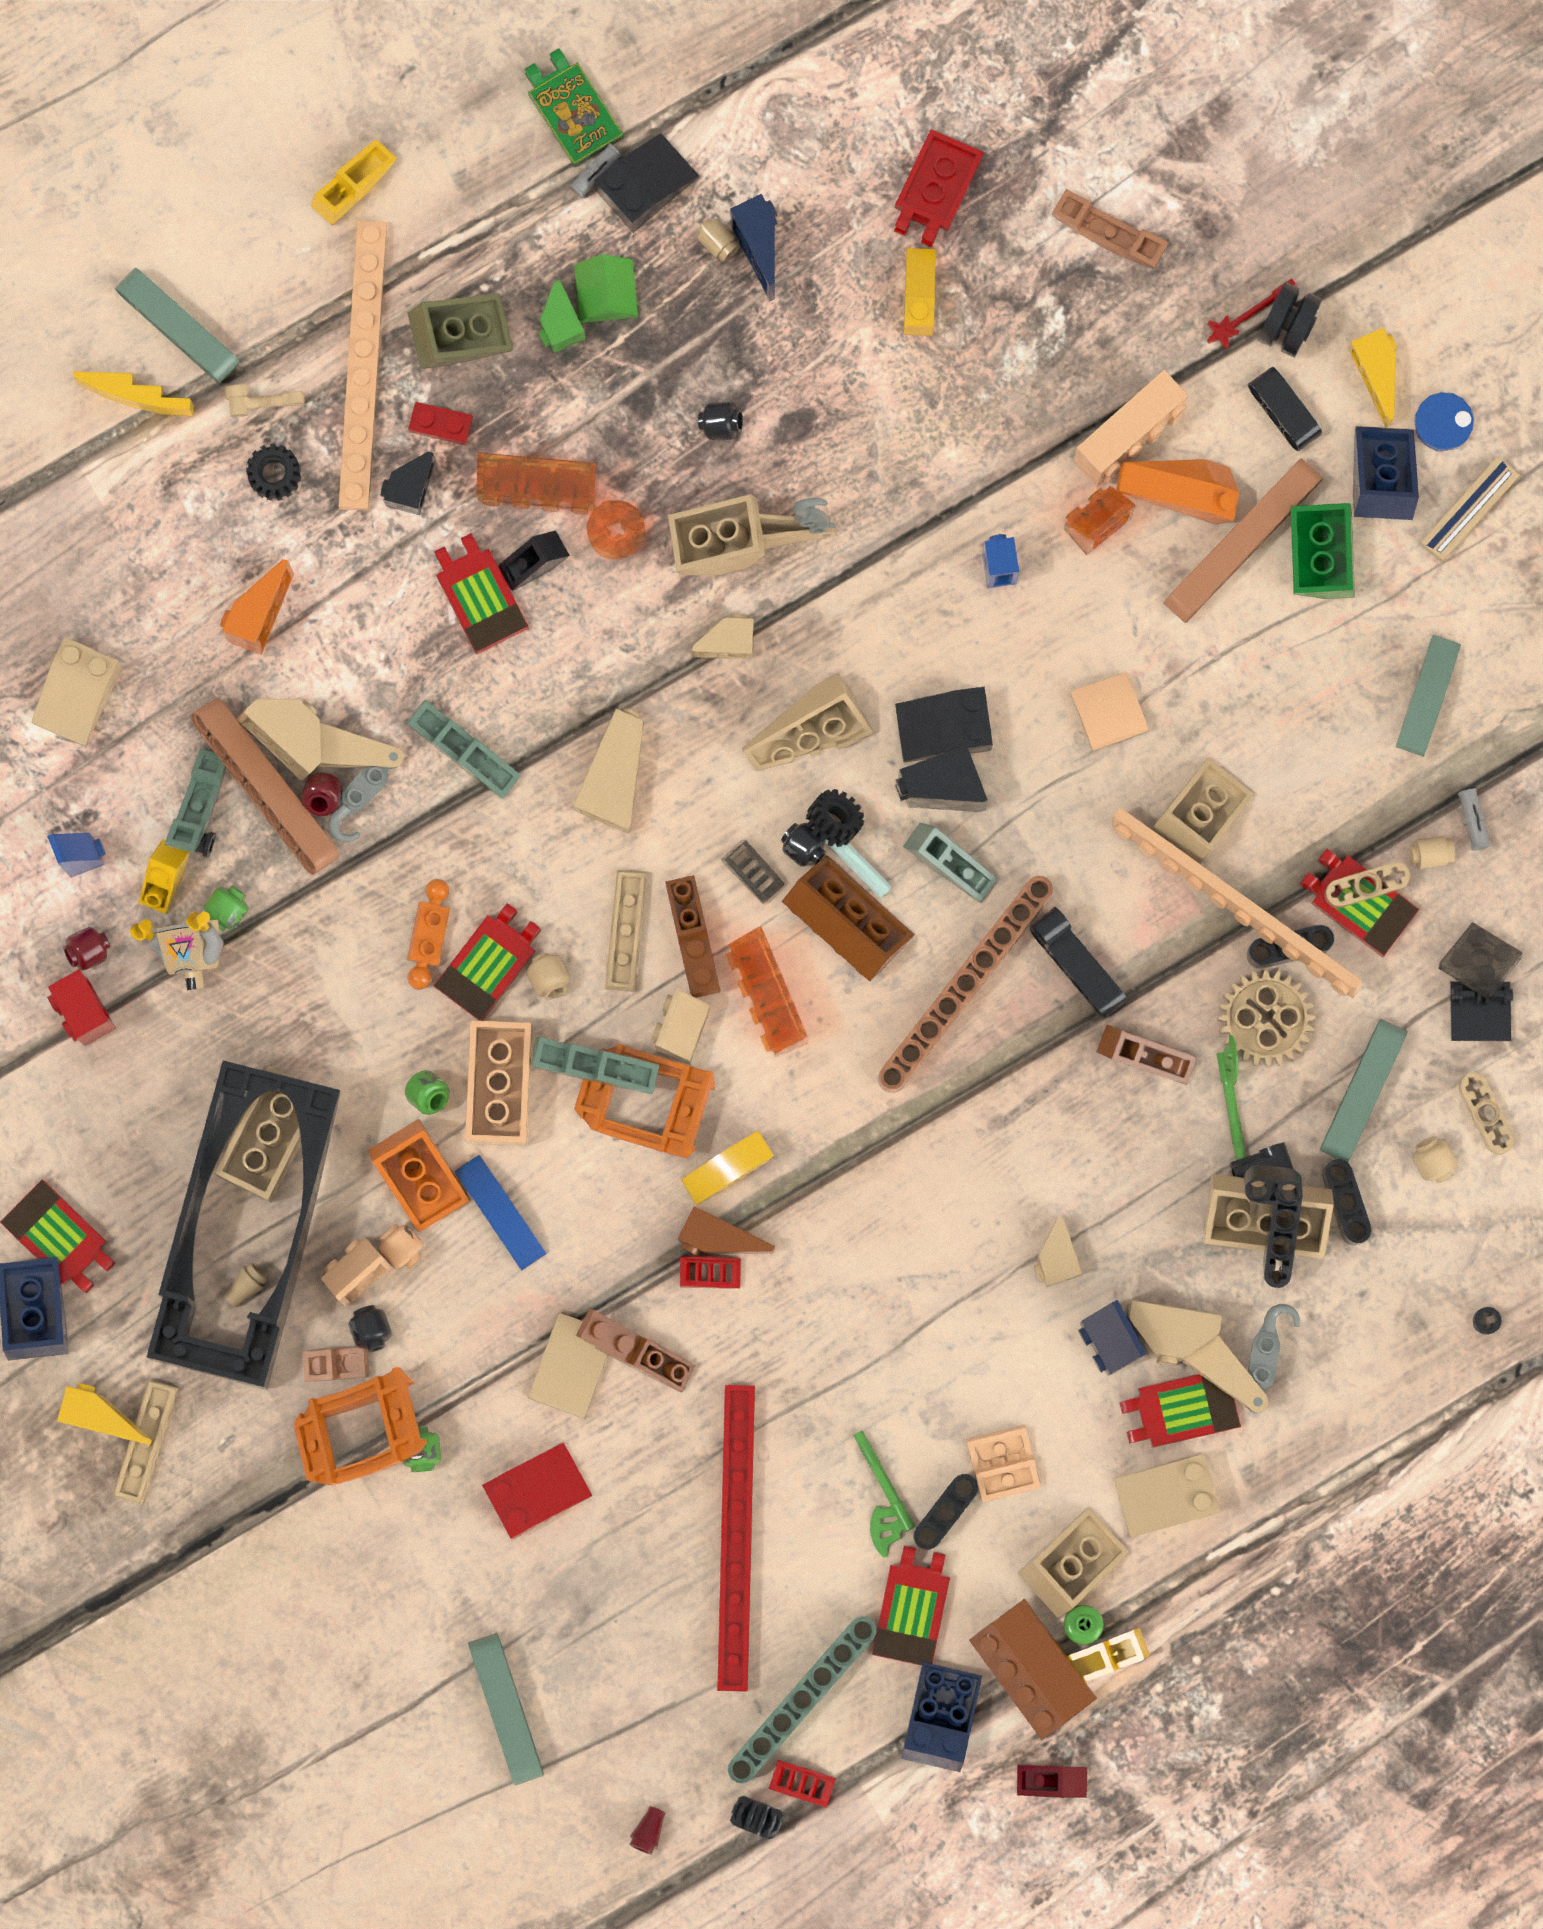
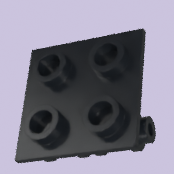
M1450 981L1451 1041H1511V1001H1513V989H1510V982Z

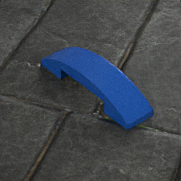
M480 1155L454 1171L521 1271L546 1255V1252Z

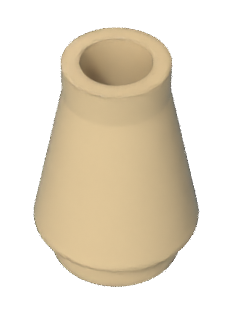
M250 1263L247 1267L243 1266L229 1290L224 1294V1297L232 1306L237 1308L242 1302L265 1288L264 1284L268 1277L253 1263Z

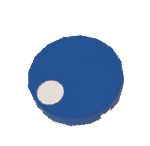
M1440 392L1430 395L1420 404L1415 414V431L1421 442L1435 451L1455 450L1469 438L1473 430L1474 417L1470 406L1463 398L1453 393Z

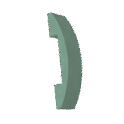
M203 749L199 750L191 771V781L177 818L173 819L165 846L192 853L196 851L211 818L226 771L225 765L214 752Z

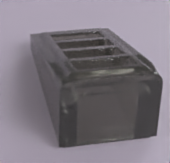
M741 840L721 858L726 867L762 904L785 885L747 840ZM745 852L747 856L740 863L736 864L734 860ZM753 860L756 864L745 874L742 869ZM762 869L764 874L753 883L750 879ZM770 878L773 882L761 892L758 888Z

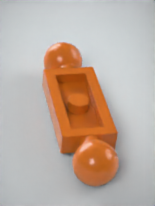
M433 879L427 884L425 892L429 903L419 902L407 956L408 961L416 962V967L409 971L407 980L409 985L417 990L425 989L431 982V974L427 969L428 965L433 967L439 965L450 908L440 906L441 902L449 895V886L441 879Z

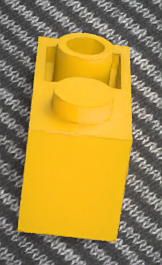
M162 839L149 858L139 904L166 914L184 875L190 852L165 846L166 840Z

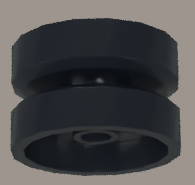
M1285 282L1257 341L1271 347L1276 344L1281 332H1284L1286 335L1281 344V352L1295 358L1303 341L1306 342L1317 320L1315 316L1323 299L1308 293L1304 296L1299 308L1294 305L1300 293L1299 288Z

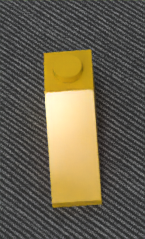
M906 249L903 335L933 336L936 249Z
M1383 327L1351 341L1348 350L1384 426L1387 427L1391 425L1394 419L1395 350H1397V345L1391 334L1387 335Z
M81 1383L77 1384V1388L66 1386L57 1422L151 1445L152 1439L105 1396L94 1393L96 1387Z

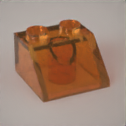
M1109 486L1106 490L1099 488L1088 498L1089 504L1082 509L1079 506L1076 507L1065 517L1068 521L1065 522L1064 530L1086 556L1132 519L1136 505L1122 493L1117 492L1112 486Z

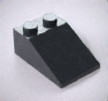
M660 133L613 163L594 179V187L600 197L634 233L698 179L699 174Z
M985 686L954 690L895 704L903 763L927 760L967 745L970 754L992 750L993 742Z

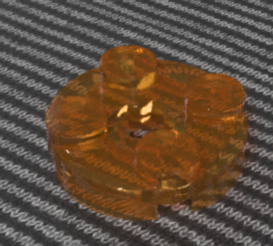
M621 500L604 501L594 509L587 522L588 540L594 551L605 559L616 561L630 555L632 556L640 550L646 536L644 518L638 509L628 502ZM616 523L621 524V529L624 530L623 535L617 534L616 537H612L611 530L608 529L609 526H614Z

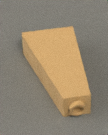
M624 708L623 711L615 710L573 807L574 811L629 834L632 826L644 722L642 719H639L641 716L639 713Z

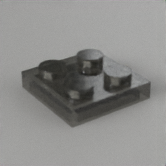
M1472 922L1440 961L1438 969L1485 998L1490 999L1521 960L1523 952Z

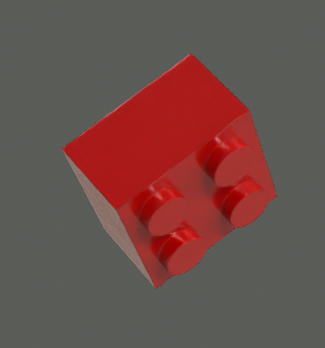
M80 969L48 986L51 995L47 998L54 1011L58 1012L60 1016L63 1015L66 1021L62 1022V1025L70 1039L72 1038L74 1042L79 1041L86 1046L116 1029L91 982Z

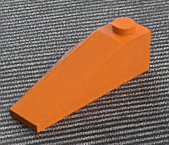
M1206 459L1123 462L1116 488L1117 492L1212 524L1234 521L1239 497V490L1230 468Z

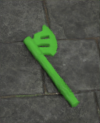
M1230 1035L1229 1045L1224 1048V1052L1217 1053L1216 1055L1221 1083H1223L1232 1144L1236 1160L1245 1158L1246 1154L1233 1085H1236L1238 1076V1054L1234 1036Z
M862 1430L853 1436L891 1504L890 1508L877 1506L873 1511L870 1521V1533L873 1544L881 1556L886 1558L889 1544L899 1540L903 1530L907 1532L914 1528L915 1525ZM896 1516L898 1519L892 1523L881 1524L882 1518ZM892 1531V1535L881 1538V1532Z

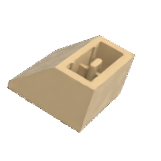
M675 989L673 996L668 994L662 1009L665 1019L663 1024L657 1023L652 1040L657 1053L691 1064L710 1011V1004Z

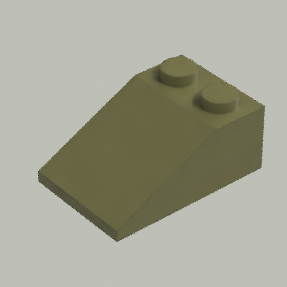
M500 294L421 302L407 313L420 369L450 366L513 350Z

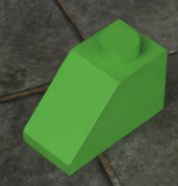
M560 280L555 281L540 318L542 330L538 331L544 347L550 345L553 354L585 340V332Z

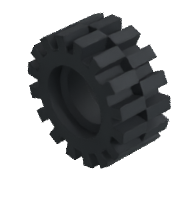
M270 444V447L267 448L263 445L258 452L255 450L252 453V459H248V468L246 467L247 478L254 492L256 491L258 496L262 498L264 496L270 501H273V498H277L278 501L283 500L282 497L285 495L287 497L291 496V491L293 489L296 491L298 488L297 484L301 481V468L293 452L290 449L287 450L283 445L276 447L275 444ZM278 462L284 466L285 475L279 482L271 483L263 478V469L268 463Z
M828 789L821 793L808 808L806 820H810L807 823L808 828L814 827L811 833L814 836L817 834L821 836L819 839L821 842L828 840L829 846H833L836 843L837 847H842L843 844H849L861 830V827L864 825V820H862L864 812H859L861 809L860 804H853L855 801L853 797L850 799L846 798L847 793L844 791L839 795L837 789H833L831 792ZM829 813L838 817L841 823L835 821Z

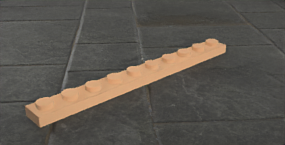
M357 221L339 509L369 511L387 238L386 222Z
M1120 807L1114 814L1112 826L1116 834L1125 840L1131 839L1138 844L1139 850L1146 856L1156 857L1162 862V866L1172 874L1178 873L1186 879V883L1192 889L1198 892L1202 890L1209 895L1210 900L1217 907L1230 910L1234 913V917L1244 926L1250 925L1255 928L1263 940L1270 944L1274 942L1280 946L1283 953L1291 960L1297 961L1298 959L1307 966V970L1317 978L1323 977L1330 982L1331 987L1342 996L1347 994L1353 999L1360 991L1362 984L1360 978Z

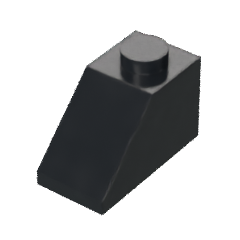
M426 452L391 472L390 479L384 480L380 496L384 497L383 500L386 507L420 516L436 461L434 453Z
M555 530L532 536L501 562L498 567L513 591L552 571L570 555Z

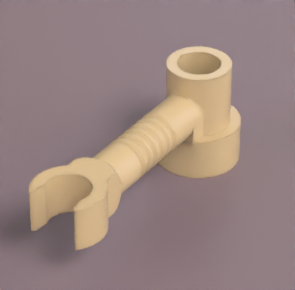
M241 384L225 387L226 400H229L230 417L248 416V409L259 407L305 405L304 393L302 391H293L273 396L249 397L248 385Z

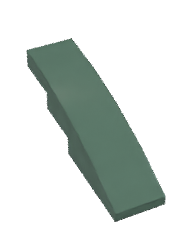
M1435 635L1432 636L1406 711L1396 748L1424 757L1461 644Z
M427 700L422 702L406 722L408 726L502 799L521 777L518 772L483 743L473 738L453 720L448 719Z
M536 1037L530 1067L647 1094H653L659 1069L658 1064L604 1050L598 1051L575 1044H566L543 1037Z

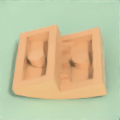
M1126 672L1070 692L1072 701L1082 721L1083 730L1093 751L1148 731L1143 712Z
M1025 1425L966 1439L982 1503L1041 1488Z

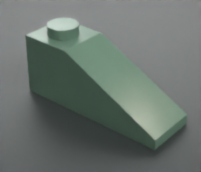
M919 823L903 845L905 849L921 862L980 903L998 879L936 827Z

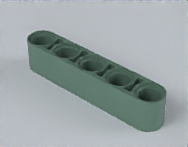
M136 267L115 288L117 293L217 383L220 384L240 363L233 353Z
M1380 1018L1323 1140L1320 1151L1334 1158L1349 1161L1408 1031Z
M498 1633L468 1642L514 1785L516 1786L544 1776Z

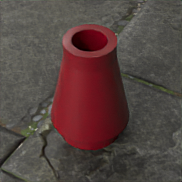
M649 1806L647 1812L630 1835L632 1840L629 1845L641 1852L652 1855L654 1848L658 1849L663 1819L666 1813Z

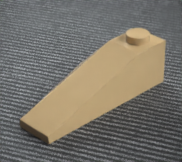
M837 673L811 688L748 742L742 750L755 769L759 771L792 762L794 757L810 753L812 757L821 754L820 750L835 746L838 749L848 747L873 733V729L854 694L841 675Z

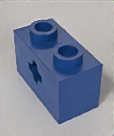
M1006 534L989 537V541H984L982 552L987 589L1017 584L1019 566L1014 537L1007 538Z

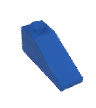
M66 833L47 836L57 863L71 878L104 865L102 856L106 855L102 842L99 838L95 840L90 833Z

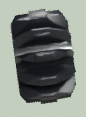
M746 1796L739 1797L731 1811L730 1821L734 1826L763 1838H775L782 1824L783 1814L779 1809Z

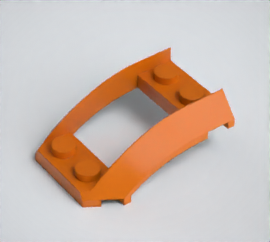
M617 1044V1046L609 1049L603 1048L598 1050L658 1064V1075L679 1081L662 1136L605 1118L615 1088L614 1086L583 1080L574 1107L578 1115L585 1120L593 1131L687 1159L697 1149L693 1144L710 1091H715L714 1073L641 1052L622 1044Z
M394 1367L391 1369V1372L383 1376H376L344 1391L308 1400L309 1406L305 1413H300L293 1423L306 1480L333 1486L379 1472L422 1451L428 1440L420 1438L408 1386L414 1384V1382L400 1367ZM379 1401L390 1449L365 1460L336 1468L325 1418Z

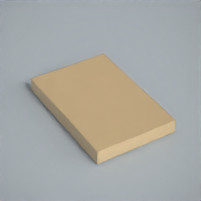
M558 1313L528 1399L585 1419L608 1355L576 1336L583 1321Z

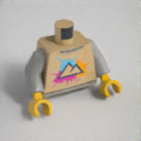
M193 911L186 918V924L156 928V932L151 931L153 924L148 919L142 920L140 924L134 923L130 929L131 936L139 941L146 938L145 942L157 953L169 975L185 973L187 991L205 988L202 971L215 969L219 966V956L224 944L219 935L218 920H210V915L207 912H201L198 915L196 911Z

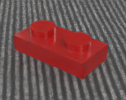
M415 402L408 431L466 446L473 416Z

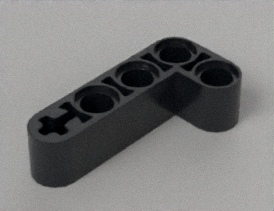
M1053 907L1031 926L1030 932L1094 1010L1103 1019H1106L1128 999L1071 931L1072 926L1058 908Z
M1256 1165L1250 1167L1245 1172V1194L1252 1202L1271 1204L1263 1257L1264 1280L1271 1287L1282 1288L1290 1282L1303 1198L1302 1179L1300 1174L1294 1169ZM1261 1181L1265 1183L1261 1187H1255L1251 1185L1253 1182ZM1286 1184L1295 1186L1292 1190H1284L1282 1187ZM1282 1212L1291 1213L1289 1217L1285 1218L1278 1216ZM1284 1239L1288 1241L1283 1245H1278L1274 1243L1276 1240ZM1276 1260L1281 1261V1266L1277 1271H1275Z

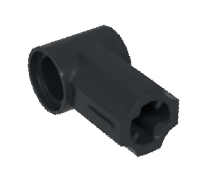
M1285 1142L1259 1150L1260 1153L1230 1162L1233 1177L1244 1178L1245 1172L1250 1167L1256 1165L1294 1169Z

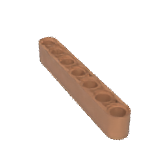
M1302 458L1299 459L1175 588L1163 604L1184 623L1188 622L1291 514V506H1299L1320 484L1323 477Z
M215 698L191 714V720L196 730L308 873L314 875L339 858L338 851L333 842L220 699Z

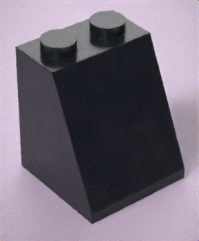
M967 745L899 769L898 779L895 780V789L900 801L906 800L909 808L982 812L986 810L988 799Z

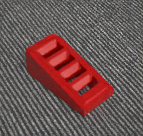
M680 1256V1288L740 1289L741 1258ZM690 1264H696L695 1281L689 1280ZM702 1264H708L707 1281H701ZM714 1264L720 1265L719 1282L714 1281ZM726 1265H732V1282H726Z
M778 1759L768 1789L827 1808L836 1778ZM789 1769L791 1771L786 1786H780L784 1770ZM796 1772L802 1774L797 1791L791 1789ZM808 1776L814 1778L809 1795L803 1793ZM819 1780H823L826 1782L819 1799L814 1796Z

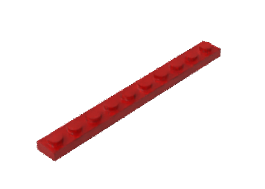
M725 1385L717 1691L748 1692L755 1386Z

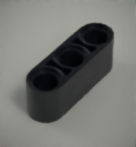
M1273 366L1248 383V388L1254 398L1297 452L1322 435V430L1317 421Z
M1324 925L1294 930L1295 933L1312 945H1314L1312 935L1316 933L1324 935L1327 939V945L1325 947H1315L1325 954L1334 943L1332 930ZM1262 938L1254 940L1247 950V960L1255 968H1267L1294 962L1283 953L1280 946L1274 942L1270 944ZM1258 946L1265 947L1269 952V958L1266 960L1257 959L1254 956V948Z
M1335 1159L1323 1169V1181L1326 1189H1332L1333 1212L1343 1240L1349 1245H1360L1370 1237L1372 1232L1371 1224L1352 1167L1345 1160ZM1339 1166L1344 1170L1345 1177L1343 1181L1338 1182L1331 1178V1167ZM1341 1195H1349L1353 1198L1354 1208L1352 1210H1345L1340 1206L1339 1199ZM1352 1223L1362 1226L1364 1234L1361 1239H1355L1350 1235L1349 1226Z
M961 1474L953 1479L922 1519L913 1533L914 1542L919 1548L923 1550L935 1548L968 1507L978 1492V1483L973 1476ZM965 1479L972 1484L973 1491L969 1496L963 1497L957 1493L956 1484L959 1480ZM944 1503L951 1505L954 1509V1516L948 1521L941 1520L937 1514L938 1507ZM922 1528H931L935 1532L936 1538L932 1544L924 1545L920 1542L918 1535Z

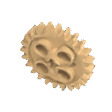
M1267 969L1263 971L1262 978H1259L1257 973L1253 971L1251 973V981H1248L1244 976L1240 977L1241 987L1234 983L1231 984L1230 988L1234 995L1229 993L1223 995V998L1229 1004H1220L1218 1008L1226 1012V1015L1217 1018V1021L1226 1023V1026L1221 1028L1219 1033H1228L1229 1036H1234L1237 1052L1240 1050L1243 1052V1062L1251 1056L1253 1057V1066H1256L1260 1059L1264 1060L1266 1068L1270 1066L1271 1059H1274L1276 1064L1280 1066L1282 1064V1056H1285L1289 1061L1294 1059L1292 1050L1299 1054L1302 1053L1303 1049L1299 1042L1304 1044L1310 1042V1039L1304 1034L1313 1033L1315 1028L1307 1024L1316 1019L1315 1015L1307 1014V1011L1312 1009L1314 1004H1305L1304 1000L1309 993L1299 994L1298 990L1301 987V983H1297L1293 987L1290 985L1292 976L1289 975L1282 981L1280 980V971H1277L1273 978L1269 977ZM1263 990L1271 992L1274 997L1273 1003L1269 1005L1261 1003L1258 997L1259 992ZM1248 999L1253 1001L1255 1006L1264 1015L1271 1013L1273 1016L1271 1022L1284 1031L1287 1036L1283 1038L1269 1022L1265 1025L1262 1024L1260 1020L1263 1016L1256 1009L1249 1006L1246 1001ZM1243 1011L1250 1013L1253 1017V1024L1250 1026L1240 1024L1237 1018L1238 1013ZM1283 1011H1290L1295 1016V1024L1290 1026L1283 1024L1280 1020V1014ZM1263 1032L1272 1034L1275 1039L1274 1045L1271 1047L1263 1046L1259 1040L1260 1034ZM1229 1037L1224 1042L1225 1045L1229 1044Z

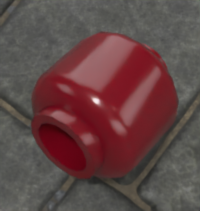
M325 772L311 775L303 789L301 797L303 806L312 815L319 817L333 814L339 807L343 792L340 781L332 774Z
M87 927L69 935L63 950L71 967H77L84 971L106 961L107 949L110 948V943L104 932L98 933L93 927Z

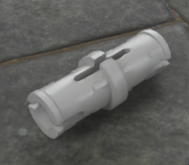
M609 143L593 162L589 161L586 164L587 168L569 184V187L580 198H583L594 186V179L622 158V154Z
M1473 788L1459 792L1458 796L1464 814L1462 822L1464 826H1467L1472 851L1490 847L1491 844L1489 843L1484 823L1487 819L1486 815L1482 814L1477 789Z

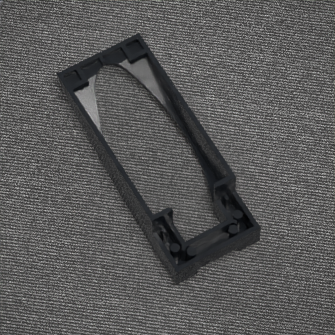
M222 1061L158 1293L162 1298V1302L146 1356L149 1360L236 1381L264 1390L268 1389L312 1221L340 1090ZM268 1091H279L289 1098L295 1108L303 1156L301 1212L286 1267L275 1290L259 1314L250 1312L247 1315L250 1324L242 1350L188 1337L196 1310L193 1287L195 1234L208 1183L227 1141L251 1104Z

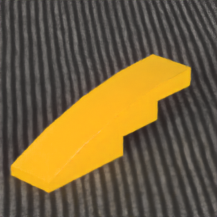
M74 371L73 377L78 385L106 399L154 413L193 417L194 405L190 398H165L162 386L136 385L133 373Z

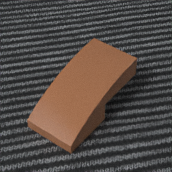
M354 1347L302 1352L304 1382L369 1377L367 1349Z

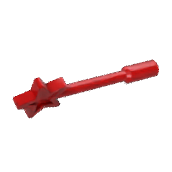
M1292 278L1287 281L1288 283L1298 287ZM1284 284L1273 290L1270 296L1230 323L1228 315L1225 316L1220 324L1209 320L1208 326L1213 333L1207 339V343L1220 341L1222 346L1228 349L1229 338L1239 335V330L1234 328L1276 301Z

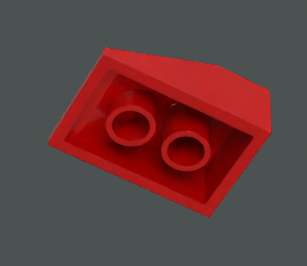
M564 1442L482 1485L512 1540L592 1496Z

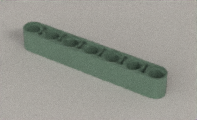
M858 1617L847 1626L732 1758L728 1765V1774L733 1781L742 1784L750 1781L870 1644L877 1630L875 1623L870 1618ZM860 1621H865L871 1626V1634L866 1639H859L854 1634V1627ZM844 1644L851 1649V1657L848 1661L839 1662L834 1658V1649L838 1645ZM821 1667L827 1668L831 1673L830 1682L823 1686L818 1685L813 1678L815 1670ZM798 1691H806L810 1694L811 1703L807 1708L801 1709L795 1706L793 1697ZM778 1714H785L790 1718L791 1726L787 1731L780 1732L774 1728L773 1720ZM765 1737L770 1741L771 1749L767 1754L759 1755L754 1751L753 1742L757 1738ZM743 1760L750 1765L751 1770L747 1777L738 1778L733 1773V1765L737 1761Z

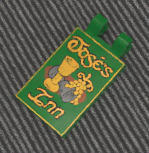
M558 48L549 54L551 57L550 61L556 68L554 72L543 78L535 63L524 70L526 71V77L534 87V89L528 92V96L575 168L603 151L609 143L613 145L623 139L624 134L578 62L569 66L564 54Z

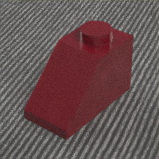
M1017 1765V1796L1087 1798V1767Z

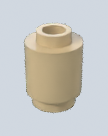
M710 218L707 219L697 229L700 233L697 240L716 259L720 258L723 262H726L740 248V245L736 242L737 238L718 218L713 221Z
M1444 836L1414 840L1413 846L1409 847L1411 863L1416 864L1418 869L1447 866L1449 862L1455 861L1453 840L1451 838L1445 839Z

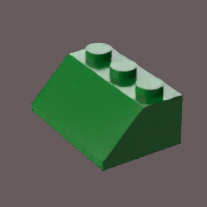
M1351 504L1291 506L1294 595L1320 599L1355 598Z

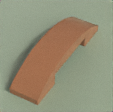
M1068 189L1064 191L1052 212L1053 217L1088 240L1123 258L1153 269L1169 242L1144 229L1139 231L1093 207L1091 201Z

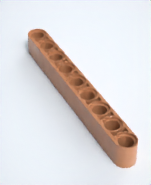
M1035 876L1026 883L888 1059L879 1073L878 1082L884 1091L895 1093L904 1087L1045 907L1053 892L1052 883L1048 878ZM1035 884H1041L1046 888L1047 895L1037 898L1032 895L1030 889ZM1022 907L1028 911L1029 917L1025 921H1018L1013 917L1012 911L1015 908ZM1000 930L1006 931L1010 935V942L1001 945L995 941L994 934ZM980 954H987L992 959V965L987 968H981L976 963V957ZM968 977L973 981L974 988L970 991H962L957 985L958 980ZM945 1000L954 1003L956 1010L953 1014L945 1015L940 1011L939 1004ZM925 1024H932L937 1029V1035L933 1038H925L921 1034V1027ZM905 1048H915L919 1053V1058L914 1062L906 1061L902 1056ZM888 1071H896L900 1075L901 1080L897 1085H888L884 1081V1074Z

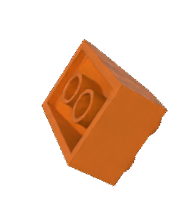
M282 559L233 603L230 611L225 610L220 626L223 627L222 631L229 643L262 655L294 576L289 561Z
M420 1119L415 1120L368 1150L373 1164L418 1232H421L470 1201Z

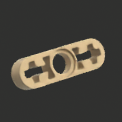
M1390 863L1331 882L1325 889L1324 897L1331 907H1346L1401 890L1408 884L1410 872L1402 863ZM1391 869H1395L1396 873L1403 874L1399 884H1396L1394 880L1387 881L1383 884L1386 889H1381L1382 883L1377 873L1381 872V878L1388 877L1392 873ZM1369 877L1373 879L1375 890L1372 893L1367 894L1360 890L1359 881L1361 878ZM1353 881V891L1357 898H1353V892L1344 895L1342 902H1339L1338 898H1332L1331 894L1335 891V886H1338L1340 890L1349 889L1351 885L1348 882Z
M1475 1072L1468 1073L1459 1082V1092L1487 1149L1496 1155L1505 1154L1514 1145V1135L1485 1077ZM1468 1079H1471L1473 1082H1479L1481 1086L1477 1089L1480 1098L1486 1094L1488 1099L1482 1100L1473 1106L1471 1101L1476 1100L1477 1097L1473 1091L1467 1092L1465 1087L1469 1085ZM1483 1105L1492 1107L1495 1112L1494 1119L1490 1122H1484L1478 1116V1110ZM1498 1121L1501 1124L1500 1127L1496 1128L1499 1136L1505 1135L1507 1137V1141L1504 1142L1505 1148L1503 1149L1500 1145H1493L1492 1141L1496 1138L1493 1130L1488 1133L1485 1128L1493 1126Z

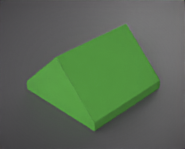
M601 254L574 265L580 323L638 317L632 259Z

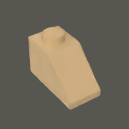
M741 613L731 614L730 618L724 617L693 645V657L752 659L754 619L748 618L747 614Z
M1063 1217L1057 1218L1037 1257L1038 1264L1034 1265L1039 1283L1044 1281L1046 1287L1082 1275Z

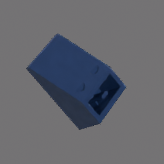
M926 1662L922 1663L901 1759L961 1772L982 1680L981 1675Z

